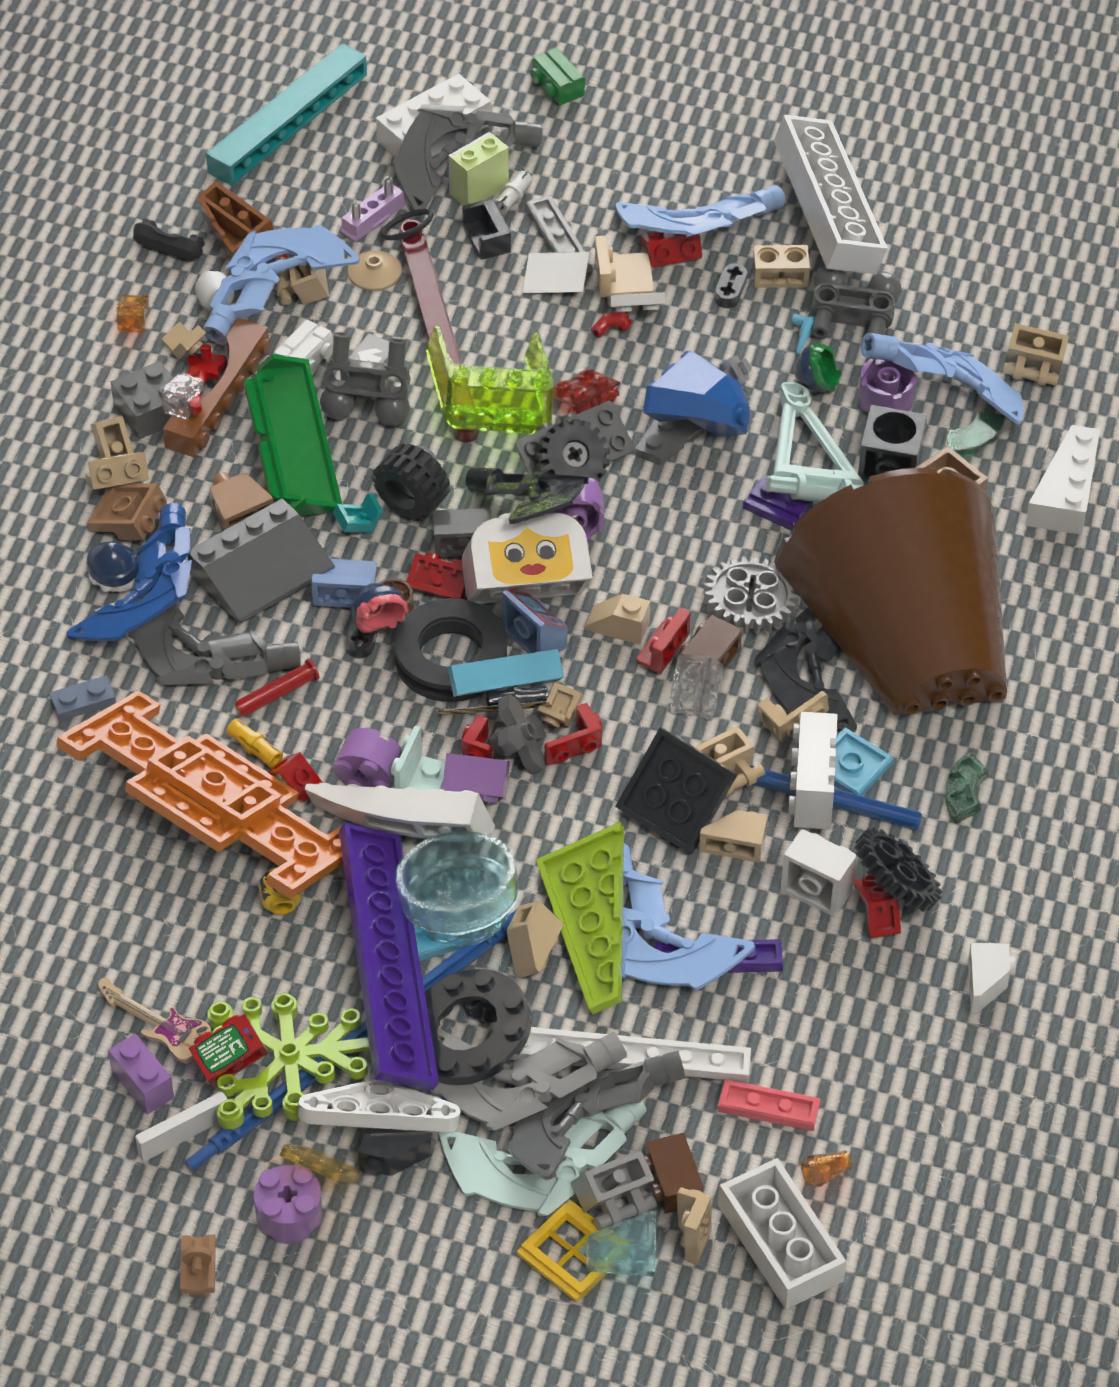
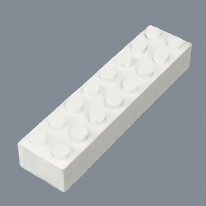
M783 115L774 142L826 268L851 271L858 274H877L888 248L833 122Z

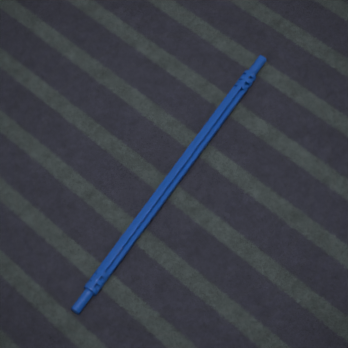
M516 910L505 919L499 918L422 977L424 992L447 975L461 972L507 937L506 930ZM366 1020L361 1023L359 1028L352 1030L341 1041L367 1038ZM345 1053L344 1055L349 1057L353 1053ZM316 1057L314 1059L318 1063L327 1061L322 1057ZM299 1070L301 1092H303L317 1080L315 1076L305 1070ZM283 1082L268 1094L272 1099L273 1112L269 1116L258 1117L253 1112V1106L244 1112V1122L240 1127L232 1130L222 1128L210 1137L207 1145L184 1161L187 1168L193 1172L215 1154L221 1155L225 1150L283 1107L282 1101L288 1093L287 1082Z

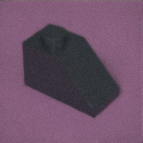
M366 1128L358 1151L359 1170H364L371 1175L393 1176L432 1156L433 1133L415 1130Z

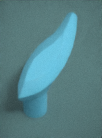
M794 314L791 323L801 327L796 347L797 356L813 332L815 320L813 316L806 317Z

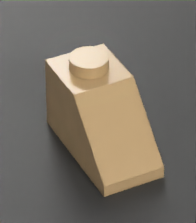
M115 416L90 424L101 458L134 453L123 416Z
M622 593L595 604L585 624V630L641 645L650 624V601Z
M736 810L701 828L699 852L760 863L767 832L768 815L753 811Z

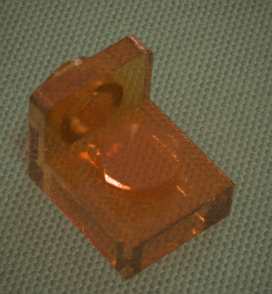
M121 296L117 304L118 331H145V314L149 308V296Z

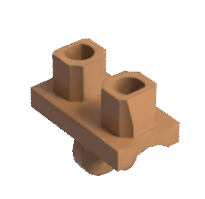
M215 1234L203 1237L181 1235V1294H189L190 1297L196 1298L208 1297L210 1293H215Z

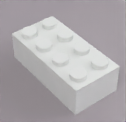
M457 74L376 118L377 142L396 157L399 154L401 144L409 127L420 113L417 110L422 104L466 106L463 111L465 114H475L478 110L491 112V101L460 74ZM482 125L478 131L488 127L489 125ZM464 132L450 133L438 139L431 146L432 157L440 153L441 149L457 133L464 134Z
M778 1158L720 1185L718 1199L720 1210L785 1310L844 1282L845 1258Z

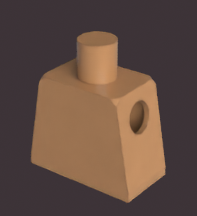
M219 472L212 480L214 485L210 488L211 505L222 531L274 503L273 497L247 473H241L230 478L226 472Z

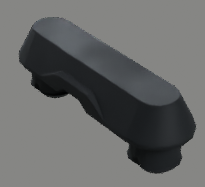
M146 218L134 225L133 239L140 245L185 260H193L203 254L202 247L205 246V241L201 236L197 237L196 234H192L188 238L176 233L169 234L158 228L155 221H149Z

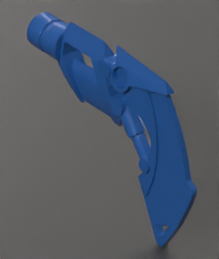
M169 503L161 508L159 530L136 553V555H139L138 575L135 577V582L138 584L132 588L133 590L125 598L117 600L114 604L115 606L107 604L66 632L69 639L86 641L121 640L127 633L157 617L178 600L180 603L182 602L187 593L192 560L183 562L190 552L191 528L185 527L186 511L181 505ZM175 542V547L166 553V546L169 543ZM148 591H150L141 601L135 602L139 598H142Z

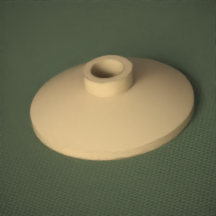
M383 251L361 253L358 255L360 262L348 266L350 281L355 286L368 291L388 289L399 281L402 274L399 260L395 256Z

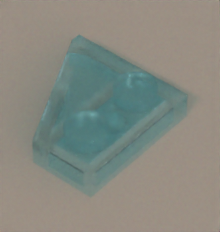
M649 1211L589 1234L587 1239L586 1271L654 1276L656 1264V1211Z

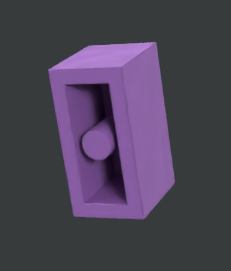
M446 753L442 790L454 792L469 790L479 793L482 801L497 802L498 797H506L510 761Z
M136 1034L108 1049L111 1071L147 1115L174 1099L171 1076Z

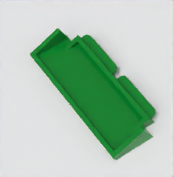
M272 353L256 367L257 373L244 381L253 428L260 436L261 443L258 445L268 493L273 497L274 502L280 499L285 500L300 516L333 513L336 505L342 504L309 359Z

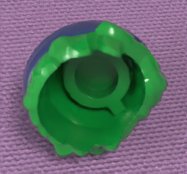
M818 343L803 349L794 367L795 378L802 386L816 393L827 390L835 391L836 386L839 385L840 380L838 379L842 376V372L836 368L833 348L826 344Z

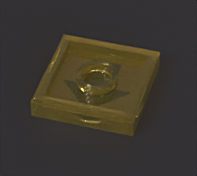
M283 1145L279 1154L283 1158L338 1182L357 1183L361 1175L360 1169L304 1145Z

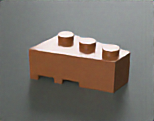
M217 181L197 196L204 220L230 261L249 233L255 230L256 233L274 230L271 219Z

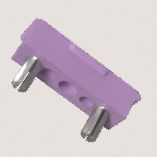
M389 176L384 178V186L362 203L358 201L351 203V211L341 218L342 228L340 232L357 242L404 207L406 204L404 191L393 185V178Z

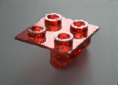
M585 369L577 374L578 376L570 380L558 382L554 388L546 391L547 395L569 404L568 413L575 411L576 414H579L607 401H616V397L619 396L617 386L621 385V383L592 369Z

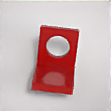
M301 752L284 757L268 771L272 776L280 774L288 786L299 792L298 800L300 803L305 802L309 798L305 790L306 784L323 783Z

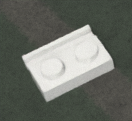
M665 292L607 295L608 306L615 307L616 312L632 311V306L643 305V310L659 309V304H666Z

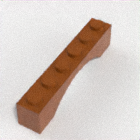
M241 318L236 320L226 335L229 360L221 380L211 391L202 397L201 413L193 414L187 406L175 410L163 428L166 449L196 458L200 450L207 446L210 435L214 429L217 430L219 428L222 417L227 410H231L238 393L245 389L244 381L250 377L251 373L254 374L257 371L256 367L259 365L263 355L269 353L271 340L269 339L267 326Z

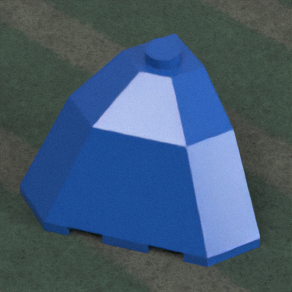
M691 350L684 352L681 355V360L677 363H672L666 368L658 380L652 381L647 385L643 413L659 422L687 419L718 437L747 434L750 406L740 382Z

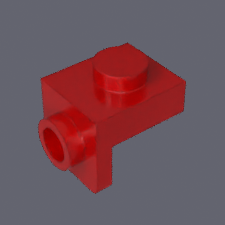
M477 715L471 725H466L462 734V755L492 759V747L485 744L488 739V718Z

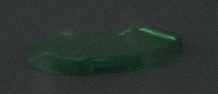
M977 412L975 420L968 426L960 429H948L946 447L949 446L960 456L979 452V449L988 444H993L998 439L1004 427L1005 415Z
M972 751L965 754L954 764L946 782L945 803L948 813L955 824L981 812L982 805L977 797V789L988 778L989 771Z

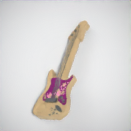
M108 978L99 980V988L111 1007L114 1008L117 1005L155 1027L153 1030L142 1029V1035L150 1041L166 1045L181 1063L188 1064L194 1060L189 1047L194 1045V1040L207 1032L212 1034L209 1024L205 1021L184 1018L173 1007L169 1008L170 1016L165 1019L125 996L123 991L112 985Z

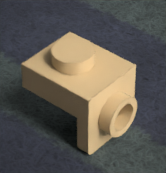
M178 322L161 339V342L180 360L187 352L192 356L203 345L200 339L206 332L199 325L190 332L182 323Z
M555 682L546 700L550 702L552 707L539 705L537 711L544 717L542 720L544 723L555 728H559L560 724L569 728L576 714V706L580 705L584 695L579 691Z

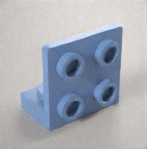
M331 559L335 568L324 574H313L312 576L313 605L352 608L360 591L368 584L375 583L377 562Z

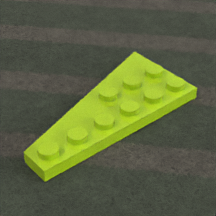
M621 822L536 859L554 913L564 924L561 932L588 1008L593 1015L622 1002L624 827Z

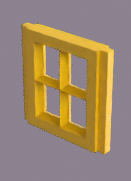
M570 1199L516 1251V1255L573 1301L577 1302L630 1251V1246L607 1228L597 1230L594 1225V1218L587 1212L584 1213L583 1209ZM566 1220L585 1234L574 1246L555 1232ZM549 1236L568 1250L557 1262L538 1249ZM589 1239H592L609 1253L598 1265L578 1251ZM573 1255L592 1269L580 1282L561 1267Z

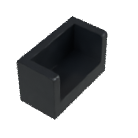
M492 198L462 207V226L480 260L511 253V232Z

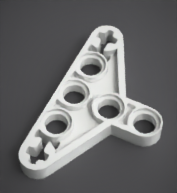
M372 1062L367 1064L368 1072L364 1082L303 1095L299 1100L298 1106L299 1119L305 1123L316 1125L451 1132L458 1128L460 1120V1108L451 1102L395 1083L374 1080Z

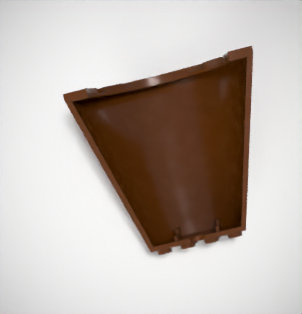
M908 468L889 471L869 477V484L854 490L852 485H849L833 493L810 509L794 525L796 532L791 538H784L774 560L776 568L893 715L914 714L933 709L941 710L946 708L951 701H956L958 706H968L973 703L995 702L1006 698L1007 682L996 520L992 503L987 493L979 484L969 477L951 471L950 475L938 474L936 468Z

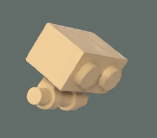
M287 253L288 259L295 257L294 255ZM279 257V258L276 259V261L281 260V259H282V260H286V258H284V257ZM309 264L306 266L298 265L286 269L285 272L276 274L280 279L276 287L277 295L280 297L283 305H289L292 302L291 296L293 292H296L304 305L329 297L325 268L312 270Z
M1015 323L1006 360L1015 362L1016 365L1005 362L1002 373L1012 375L1013 379L1017 380L1025 378L1037 381V384L1045 386V384L1057 386L1059 375L1049 373V371L1060 373L1069 336ZM1024 365L1040 368V371L1024 367Z
M738 726L695 746V748L738 774L725 798L732 795L735 789L744 785L748 787L756 783L758 778L765 775V770L761 764L753 768L750 767V765L753 766L755 746Z

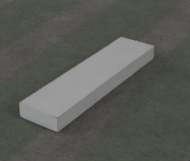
M551 195L526 202L527 212L552 253L585 252ZM589 258L586 273L592 271L593 264Z

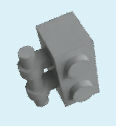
M641 1150L585 1171L571 1182L584 1213L598 1207L602 1208L603 1215L594 1218V1225L597 1230H602L606 1227L613 1229L620 1226L622 1221L631 1217L637 1219L645 1216L648 1210L657 1206L656 1200L652 1195L643 1198L640 1190L654 1181ZM627 1197L628 1204L618 1208L615 1201Z

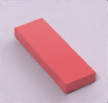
M725 1079L718 1112L814 1131L821 1098Z

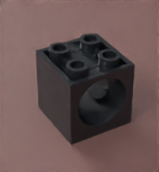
M871 405L861 443L858 475L862 479L863 485L869 484L868 480L871 476L900 469L916 468L920 465L927 414Z

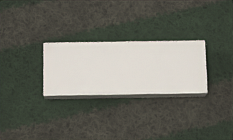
M219 1092L135 1136L137 1150L143 1162L218 1124L217 1109L224 1100H227L224 1093Z

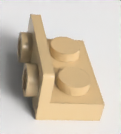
M144 452L90 460L88 462L90 473H85L87 485L93 490L149 480Z
M680 1188L677 1193L678 1227L684 1230L681 1246L685 1248V1261L698 1265L712 1233L711 1197L706 1196L699 1190Z

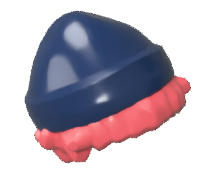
M383 583L368 584L357 595L351 608L352 616L362 633H371L377 629L388 627L394 629L397 626V621L403 622L405 615L409 613L407 604L396 588Z

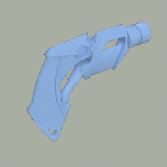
M773 185L751 194L730 196L721 199L722 201L696 209L667 210L666 208L619 202L616 203V210L622 221L629 228L686 234L689 237L719 227H729L733 221L753 214L760 216L780 209L785 204V195L779 186Z
M316 225L312 228L276 229L256 233L255 230L249 233L225 268L231 270L232 275L222 279L221 286L217 289L209 305L213 310L203 327V330L206 332L204 336L213 342L222 343L225 341L226 335L235 320L264 311L265 308L263 306L274 284H277L280 280L276 274L285 272L286 269L298 265L306 266L309 264L312 270L355 265L360 262L359 256L345 242L321 225ZM344 252H346L351 258L345 259ZM286 253L295 256L286 260L281 259L269 264L265 263L274 257ZM243 289L236 304L227 306L226 303L232 291Z
M867 333L863 337L861 353L865 358L893 361L912 371L931 372L953 377L959 382L965 383L977 390L976 392L981 395V398L1015 424L1022 422L1023 402L1021 393L1012 389L996 373L975 359L973 354L938 347L932 343L920 345L903 342L893 336Z
M624 844L623 886H629L632 909L623 907V980L626 981V977L653 984L690 986L694 990H699L728 972L754 951L755 945L749 940L702 933L696 941H693L690 938L685 939L674 934L673 931L664 928L670 921L669 915L665 913L661 885L664 882L663 880L634 871L630 848ZM636 928H642L644 936L648 939L654 938L681 949L671 953L659 951L646 943L637 933ZM738 947L744 948L736 955Z

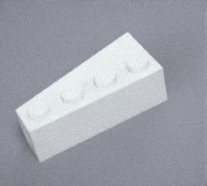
M801 712L800 724H794L793 742H799V748L793 747L791 766L798 767L797 772H791L790 790H796V796H790L789 814L795 815L794 827L831 829L837 714Z

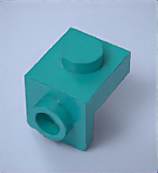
M367 493L361 505L337 504L333 514L343 532L373 533L382 517L383 509L375 495Z

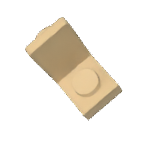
M821 691L788 715L780 705H774L768 698L757 704L760 721L781 743L790 737L793 738L794 724H800L801 712L826 713L829 710L828 697L824 691Z

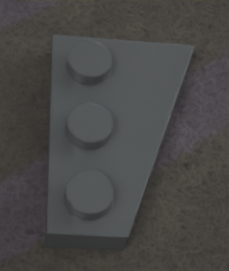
M654 419L636 446L635 456L657 465H662L682 450L684 444L690 439L701 436L704 433V428L687 419L662 422Z

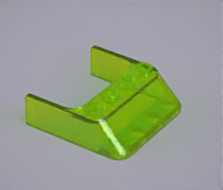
M433 327L426 346V352L444 419L450 426L468 430L537 432V427L547 422H552L554 380L540 333H533L526 350L525 358L529 369L527 370L457 364L450 359L447 353L441 327Z

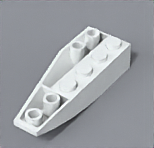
M328 783L306 784L305 790L314 806L356 824L389 833L418 838L479 841L494 832L495 828L479 793L469 790L454 792L442 789L417 790L412 787L397 789L385 786L360 787L355 784L341 786Z

